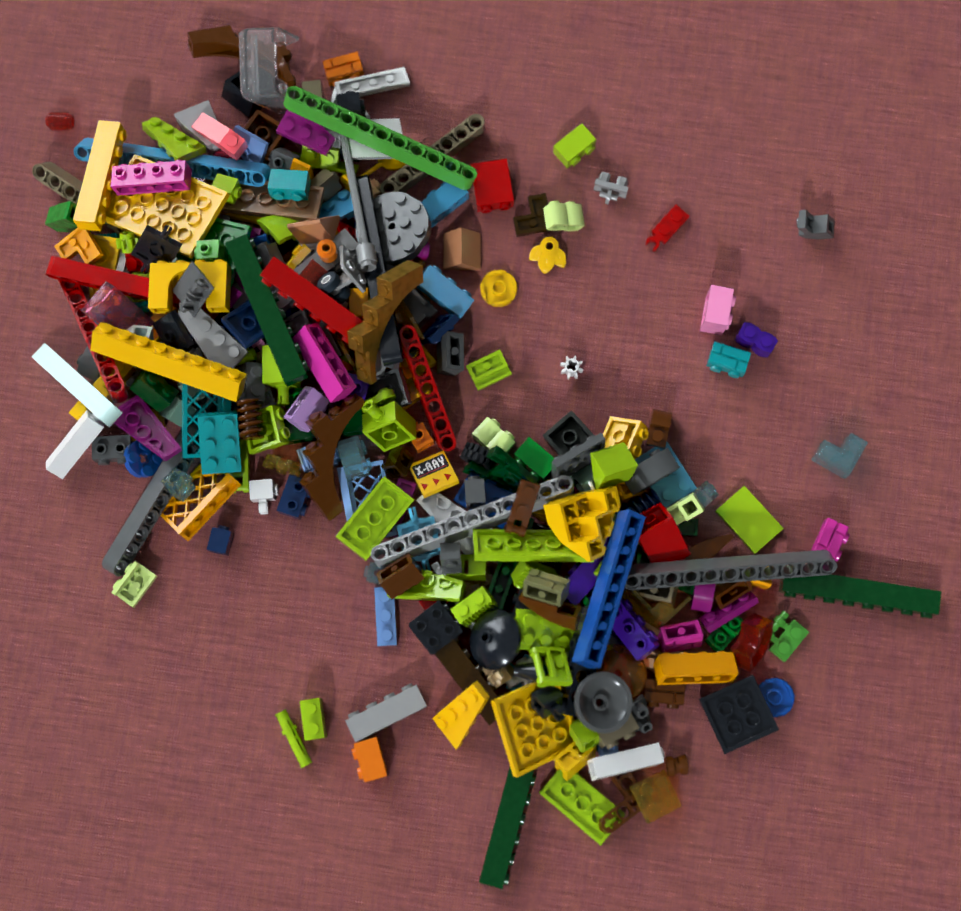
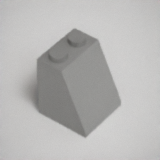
M209 100L175 113L174 116L182 132L205 145L208 155L212 156L220 149L192 128V125L202 112L217 120Z

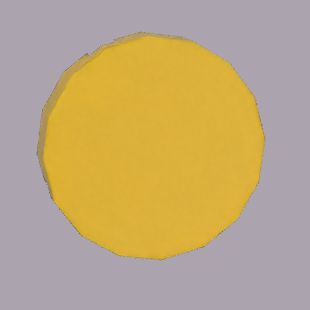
M493 270L488 272L481 281L480 293L487 304L494 307H504L515 299L517 283L515 278L507 273V271Z

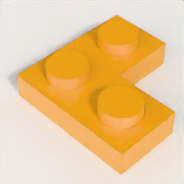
M78 227L55 245L61 258L71 260L79 253L86 264L92 265L104 256L90 230H80Z

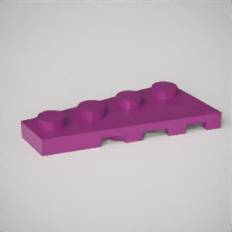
M138 395L117 407L123 413L114 424L164 461H168L182 451L179 444Z

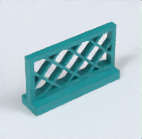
M182 383V458H201L200 444L195 440L199 435V431L197 430L191 436L187 432V427L192 422L198 426V423L195 421L198 413H206L205 409L211 402L217 406L216 412L231 411V400L217 395L210 397L203 390H199L191 397L187 393L188 385ZM203 392L209 400L201 407L195 400ZM192 403L199 408L193 417L187 413V408ZM194 441L199 448L194 453H187V446Z

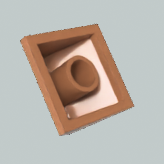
M335 215L287 224V227L301 245L317 243L324 239L334 240L340 217Z
M462 227L443 233V270H481V233Z

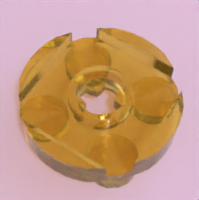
M266 454L262 464L263 467L269 469L276 468L275 472L286 475L289 472L288 474L297 477L300 476L302 465L289 459L284 460L279 456Z

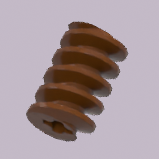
M242 399L237 402V405L242 407L237 410V413L242 414V416L238 417V421L243 423L238 428L244 430L239 433V436L244 438L243 440L264 438L263 435L258 434V432L264 430V428L258 427V424L263 423V420L257 419L258 416L263 415L262 412L257 411L258 408L262 407V405L256 404V401L260 399Z

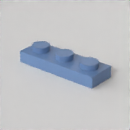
M376 587L374 591L377 646L397 645L395 599L389 598L382 587Z

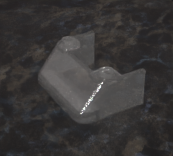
M279 27L246 28L240 31V90L246 100L279 114L287 111L283 103L288 85L283 80L278 79L277 46H287L299 40L298 36Z

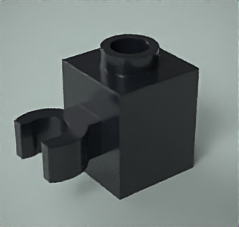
M546 686L532 693L531 707L543 719L551 714L557 722L565 719L563 713L566 710L562 706L563 693L559 688Z

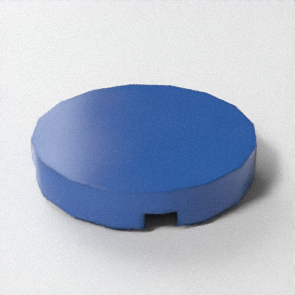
M770 678L758 685L773 717L784 716L792 709L795 695L792 687L786 681L779 678Z

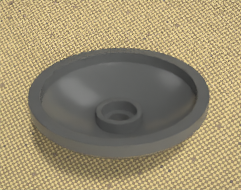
M596 672L590 674L581 681L575 692V712L580 722L589 730L597 733L614 732L620 729L630 717L632 711L630 689L623 679L613 673ZM597 699L601 701L600 706L596 704Z

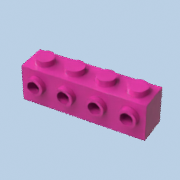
M185 160L158 161L156 163L142 162L133 165L121 164L120 166H112L111 188L118 196L190 190L192 169Z
M319 323L304 325L292 338L295 343L298 342L303 358L330 403L344 400L357 386Z

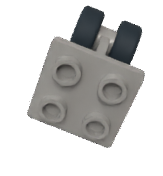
M344 244L340 245V267L344 271L343 274L339 277L333 271L328 272L317 283V287L321 291L328 294L339 304L344 303L350 296L351 291L347 286L348 284L353 282L364 293L367 283L365 272L358 266V261L355 259L353 251L350 248L347 249Z

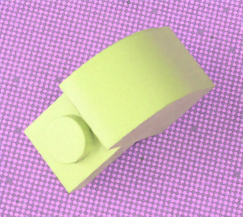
M695 492L666 508L674 518L676 525L685 520H690L705 510Z

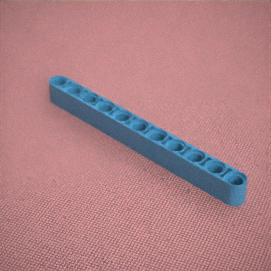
M84 138L74 148V155L77 159L88 162L94 139ZM123 143V154L119 158L118 166L128 164L134 154L153 162L174 161V158L166 154V149ZM204 154L186 161L187 164L191 165V177L214 180L218 173L237 178L239 184L261 187L265 184L271 168L264 163L245 160L236 161L231 158Z

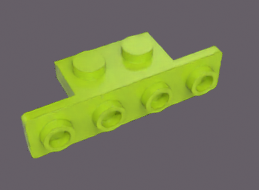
M303 145L302 154L293 152L300 156V161L311 165L312 169L326 168L330 172L335 171L347 174L345 162L339 161L340 148L332 147L327 157ZM354 164L355 174L359 168V165Z

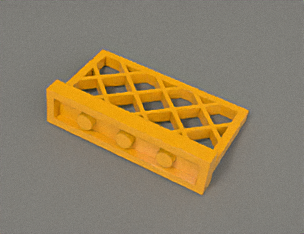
M200 464L175 490L160 516L189 542L241 484L229 473L202 475ZM217 475H226L219 483H216ZM212 476V483L204 485V477ZM200 478L199 486L192 487V482ZM211 488V492L206 497H203V490ZM199 490L198 498L191 499V491ZM186 492V500L178 501L181 493ZM198 503V506L193 511H190V504ZM185 505V512L177 513L178 506ZM173 506V514L165 515L164 512L167 508ZM184 517V521L177 527V518Z

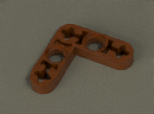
M631 772L624 773L625 775L618 779L616 776L609 777L625 799L599 819L598 826L603 833L609 834L616 831L648 805L647 794ZM624 778L630 780V789H625L622 786V780ZM636 797H641V804H636L633 807L630 805L636 801ZM621 806L626 807L628 810L626 818L619 815V808ZM615 817L617 820L611 823V828H606L604 826L606 824L605 819L609 821Z

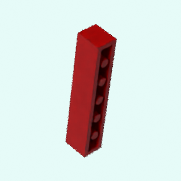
M275 256L272 257L260 274L262 277L261 282L270 288L274 285L279 289L277 292L286 300L288 297L295 301L293 305L300 310L307 309L311 312L309 315L318 323L320 320L327 324L325 328L333 334L337 331L343 335L341 339L347 344V331L363 322V320Z

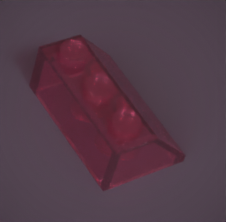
M107 281L81 309L97 325L103 322L123 330L128 329L132 325L151 327L155 322Z

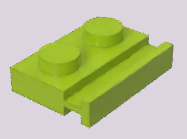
M500 349L466 365L478 391L512 375Z

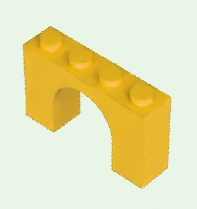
M216 259L214 262L195 260V265L214 286L213 291L206 300V308L211 313L230 312L231 267L228 262L222 259ZM160 260L156 263H150L148 309L153 314H164L173 311L174 292L172 290L191 262L177 260L176 263H168L167 261Z

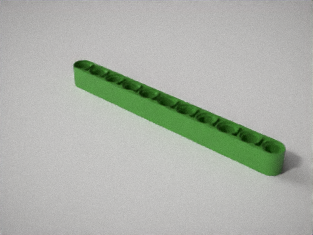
M291 86L286 91L283 104L287 110L455 187L469 190L477 177V171L472 166L302 88Z

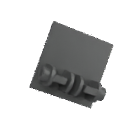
M192 261L172 290L181 301L179 310L183 313L189 311L195 317L213 291L214 286Z

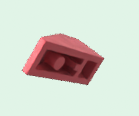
M203 112L192 125L195 131L236 161L248 147L244 138Z

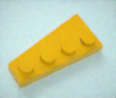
M478 681L469 686L432 718L456 750L461 747L464 738L469 733L470 727L475 723L477 715L481 713L490 697Z

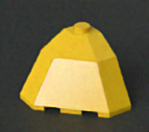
M617 486L575 493L543 505L547 523L563 545L588 562L604 555L606 539L611 536L615 524L613 522L615 512H619L621 506Z

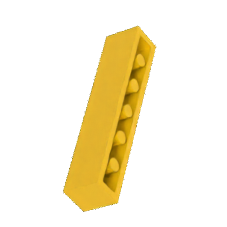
M98 121L73 218L74 223L80 230L101 231L103 224L106 222L105 214L110 206V194L113 191L111 188L112 166H118L119 158L123 154V143L127 138V132L121 122Z

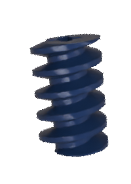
M650 489L649 495L644 492L642 493V498L640 496L635 497V502L630 499L628 501L629 506L626 503H622L620 511L630 509L640 514L660 503L661 500L655 490Z

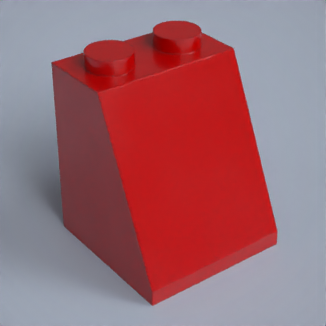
M661 502L640 513L646 516L638 543L649 563L681 561L691 555L674 518Z

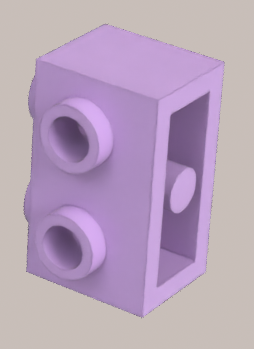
M305 386L284 415V418L300 431L309 432L311 430L305 422L315 412L322 411L324 413L330 401L315 388Z

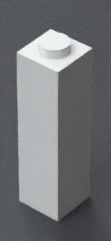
M86 410L46 460V470L63 479L102 431L104 423L95 414Z
M658 742L592 758L587 761L591 779L595 781L659 765L664 762L665 754Z

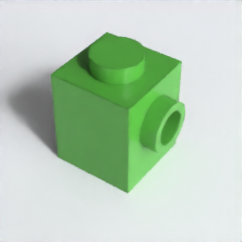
M219 239L197 241L196 248L194 249L195 259L205 260L206 262H214L216 259L225 260L226 246Z

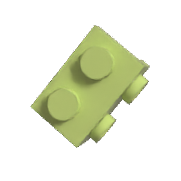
M136 561L126 567L124 571L126 574L122 579H118L113 585L114 590L112 591V594L118 596L133 608H135L158 577Z

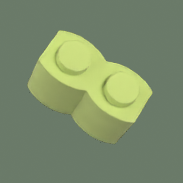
M556 200L549 202L543 208L547 230L578 231L585 226L581 204H576L574 201L564 204Z
M486 417L471 434L485 449L490 450L498 445L508 453L515 445V437L506 430L504 432L501 430L500 423L494 418Z

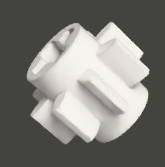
M566 356V363H560V366L564 367L561 374H566L568 380L573 376L577 379V373H583V369L579 368L583 361L578 362L576 356L571 359ZM570 364L572 367L575 366L574 371L572 369H568Z

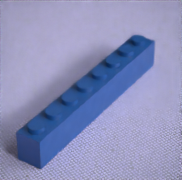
M630 509L617 512L615 524L607 544L572 662L586 668H601L646 516Z

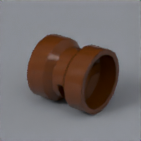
M679 755L676 758L666 756L668 776H675L677 773L681 775L689 773L686 755Z

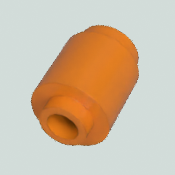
M329 239L321 240L318 243L317 253L320 259L325 263L334 262L338 257L335 243Z

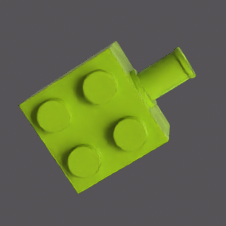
M263 345L262 384L278 389L277 405L285 406L286 404L288 406L290 405L289 389L300 388L302 381L287 387L269 346Z
M367 400L363 404V410L367 412L362 414L363 434L383 452L416 439V420L396 401L381 407L374 404L372 400Z

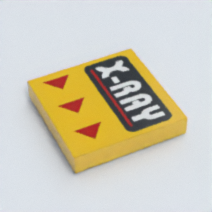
M444 450L414 462L410 467V471L424 498L459 484V480Z

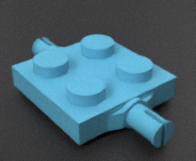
M411 507L408 508L410 520L396 525L398 536L400 537L435 524L434 516L418 518L416 507H412L414 515L412 514ZM438 533L434 534L432 538H438ZM422 540L416 541L414 545L421 544ZM440 547L413 558L415 561L421 562L423 570H426L427 566V570L431 571L428 559L440 555Z

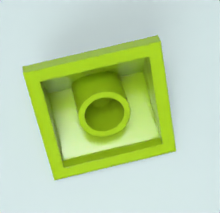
M625 443L616 444L590 453L595 489L610 487L630 480L638 467Z

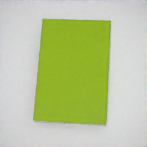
M745 486L739 489L715 511L754 555L784 529Z

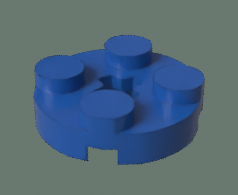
M138 441L130 443L124 451L126 469L130 474L138 478H148L155 475L163 461L162 458ZM140 455L145 457L146 462L140 461Z

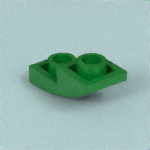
M737 616L714 630L705 639V642L716 652L723 651L747 623Z

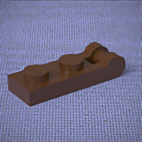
M524 479L520 480L504 532L509 534L513 532L518 534L519 537L524 538L540 484ZM515 519L521 521L520 526L514 525Z

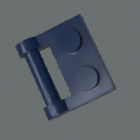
M439 315L425 332L418 335L421 345L437 344L440 342L442 336L447 331L450 332L454 329V325L459 321L457 315Z

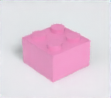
M711 285L705 299L700 331L722 335L725 330H728L733 318V314H730L736 301V296L733 295L734 289Z

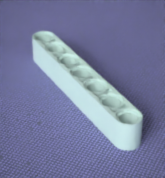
M46 343L32 355L34 360L108 427L123 413Z

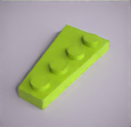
M422 570L425 579L406 590L402 595L394 598L461 602L466 584L462 580L442 574H434L433 571Z

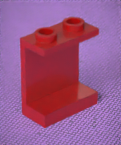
M507 159L470 164L477 171V177L473 183L477 212L490 213L496 209L505 211L514 207Z

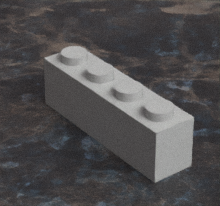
M410 683L401 688V693L397 695L394 692L383 697L385 701L379 704L375 701L366 706L367 710L361 713L357 710L349 714V719L345 720L354 741L359 742L428 707L418 686H413Z

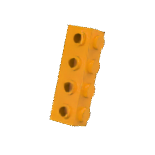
M706 651L698 653L681 652L679 654L665 652L658 654L653 663L658 685L731 683L739 673L734 653L718 651L716 653H707Z

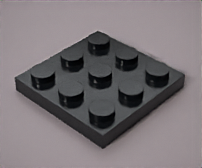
M753 675L699 699L724 754L779 730Z

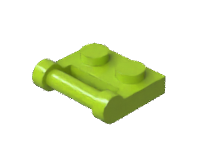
M532 647L529 649L530 657L534 661L537 674L536 682L539 688L546 686H570L573 683L564 647ZM541 656L545 657L549 676H545Z

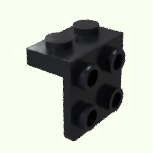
M439 600L409 623L410 629L431 655H434L453 639L463 634L462 628L464 626L457 619L452 618L449 614L452 611L446 602L442 604Z

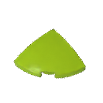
M277 215L266 216L257 220L263 231L267 235L271 234L279 245L291 238L294 241L297 240L288 229L287 224L299 222L298 220Z

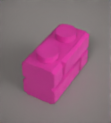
M831 518L825 519L811 551L827 550L837 562L842 554L840 547L842 543L846 544L850 536L847 533L849 527Z
M698 620L659 628L658 639L663 653L687 650L691 647L697 648L702 645L703 632Z

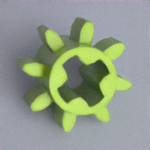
M128 231L119 233L120 238H116L117 249H122V253H132L139 240V236H134L133 232Z

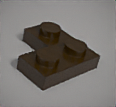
M546 193L528 196L530 214L513 217L516 237L551 231L546 229L543 210L548 205Z

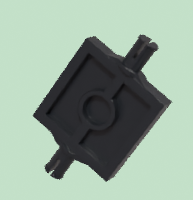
M149 225L145 227L131 253L132 256L144 263L140 269L141 273H143L145 268L144 274L148 273L150 263H156L160 260L167 261L168 263L173 262L182 243L169 237L172 231L171 226L165 225L162 232Z

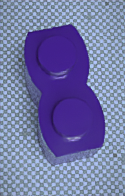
M744 322L735 337V341L740 346L752 349L756 355L768 358L778 342L772 334L761 332L756 325Z

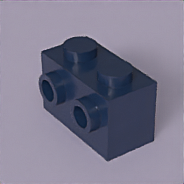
M289 474L276 511L301 520L302 516L305 517L308 505L306 504L310 496L299 482L303 478Z

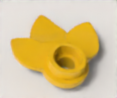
M546 237L541 241L540 245L532 248L529 260L538 261L539 269L543 274H546L554 265L564 268L566 255L559 248L558 241L555 238ZM549 242L553 244L551 250L546 248V244Z

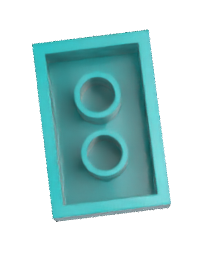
M237 410L198 413L202 475L242 472Z

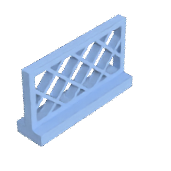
M383 460L337 468L347 521L377 483H379L381 477H386V472L381 468L382 464H384ZM380 465L381 473L376 479L369 474V471L372 467ZM359 470L364 473L358 483L351 478L350 471ZM366 475L375 480L369 490L360 485ZM358 487L367 491L362 501L355 498L354 493ZM396 524L392 528L393 532H389L385 538L397 535Z

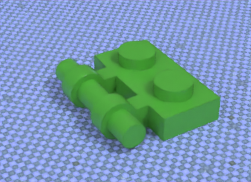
M782 611L779 616L776 615L772 625L762 632L763 636L759 639V642L763 645L771 641L773 645L768 650L783 662H786L809 633L796 620H792L788 625L785 620L789 614L785 611ZM781 627L784 631L777 638L774 634Z

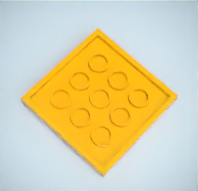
M534 681L491 701L512 774L517 778L552 761L573 742L569 733L574 716L563 714L565 719L557 722L552 714L543 719L531 707V695L540 689L537 686V682Z

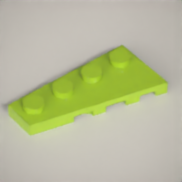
M153 117L142 122V129L152 140H157L158 146L165 148L166 154L169 157H173L174 161H188L206 153L205 145L162 121L160 118Z

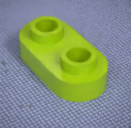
M382 388L377 392V395L366 399L365 402L372 400L374 404L381 407L395 400L396 395L393 389Z

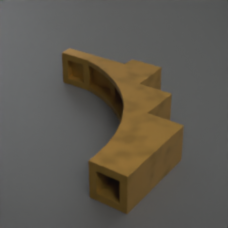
M407 260L377 277L378 295L362 304L363 322L347 331L349 348L355 350L357 379L371 385L377 382L375 364L382 335L400 302L414 288L423 283V266L421 264Z

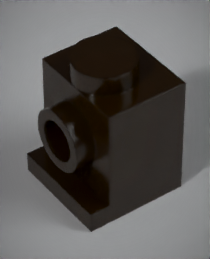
M404 447L393 448L381 468L392 478L406 477L414 457Z

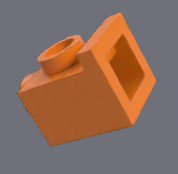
M416 422V433L421 432L423 434L422 437H416V439L411 441L418 454L434 445V440L423 422L420 424Z

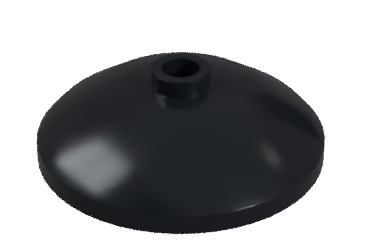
M490 610L481 615L475 622L470 634V650L474 660L480 666L490 670H498L509 665L516 657L521 645V630L517 620L512 614L503 610Z

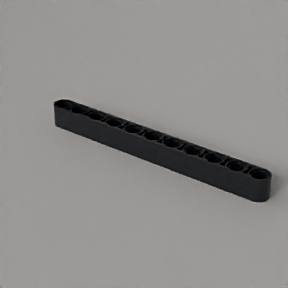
M367 174L356 177L368 242L374 244L378 262L375 270L366 272L370 298L372 299L378 295L377 277L387 272L371 183ZM395 311L386 325L379 344L384 366L404 362Z

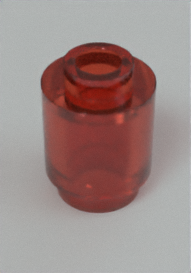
M49 112L45 119L46 126L51 131H69L74 129V115L68 112Z

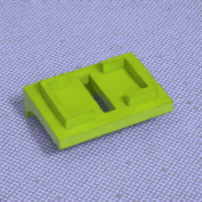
M461 554L462 573L446 574V576L462 581H486V561H474V554ZM465 560H468V573H464Z

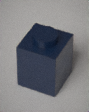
M226 526L212 527L206 550L229 556L234 533L229 531L230 528Z

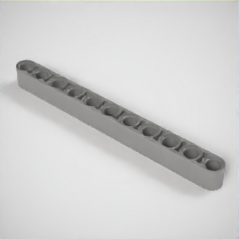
M563 475L541 483L532 512L543 509V505L550 501L574 494L573 480L569 476ZM569 485V488L561 489L562 486ZM545 492H551L549 496H542ZM516 493L376 545L371 550V557L379 568H385L407 553L415 557L439 548L440 544L452 543L471 536L473 529H490L506 523L510 514V510H506V508L512 506ZM490 513H496L493 517H487ZM471 520H478L475 524H469ZM455 526H458V527H459L458 530H456V531H451V529H452L453 527H455ZM441 533L438 538H432L434 534ZM422 540L421 544L414 545L416 541ZM399 547H404L401 552H396ZM385 554L384 558L377 559L379 555Z

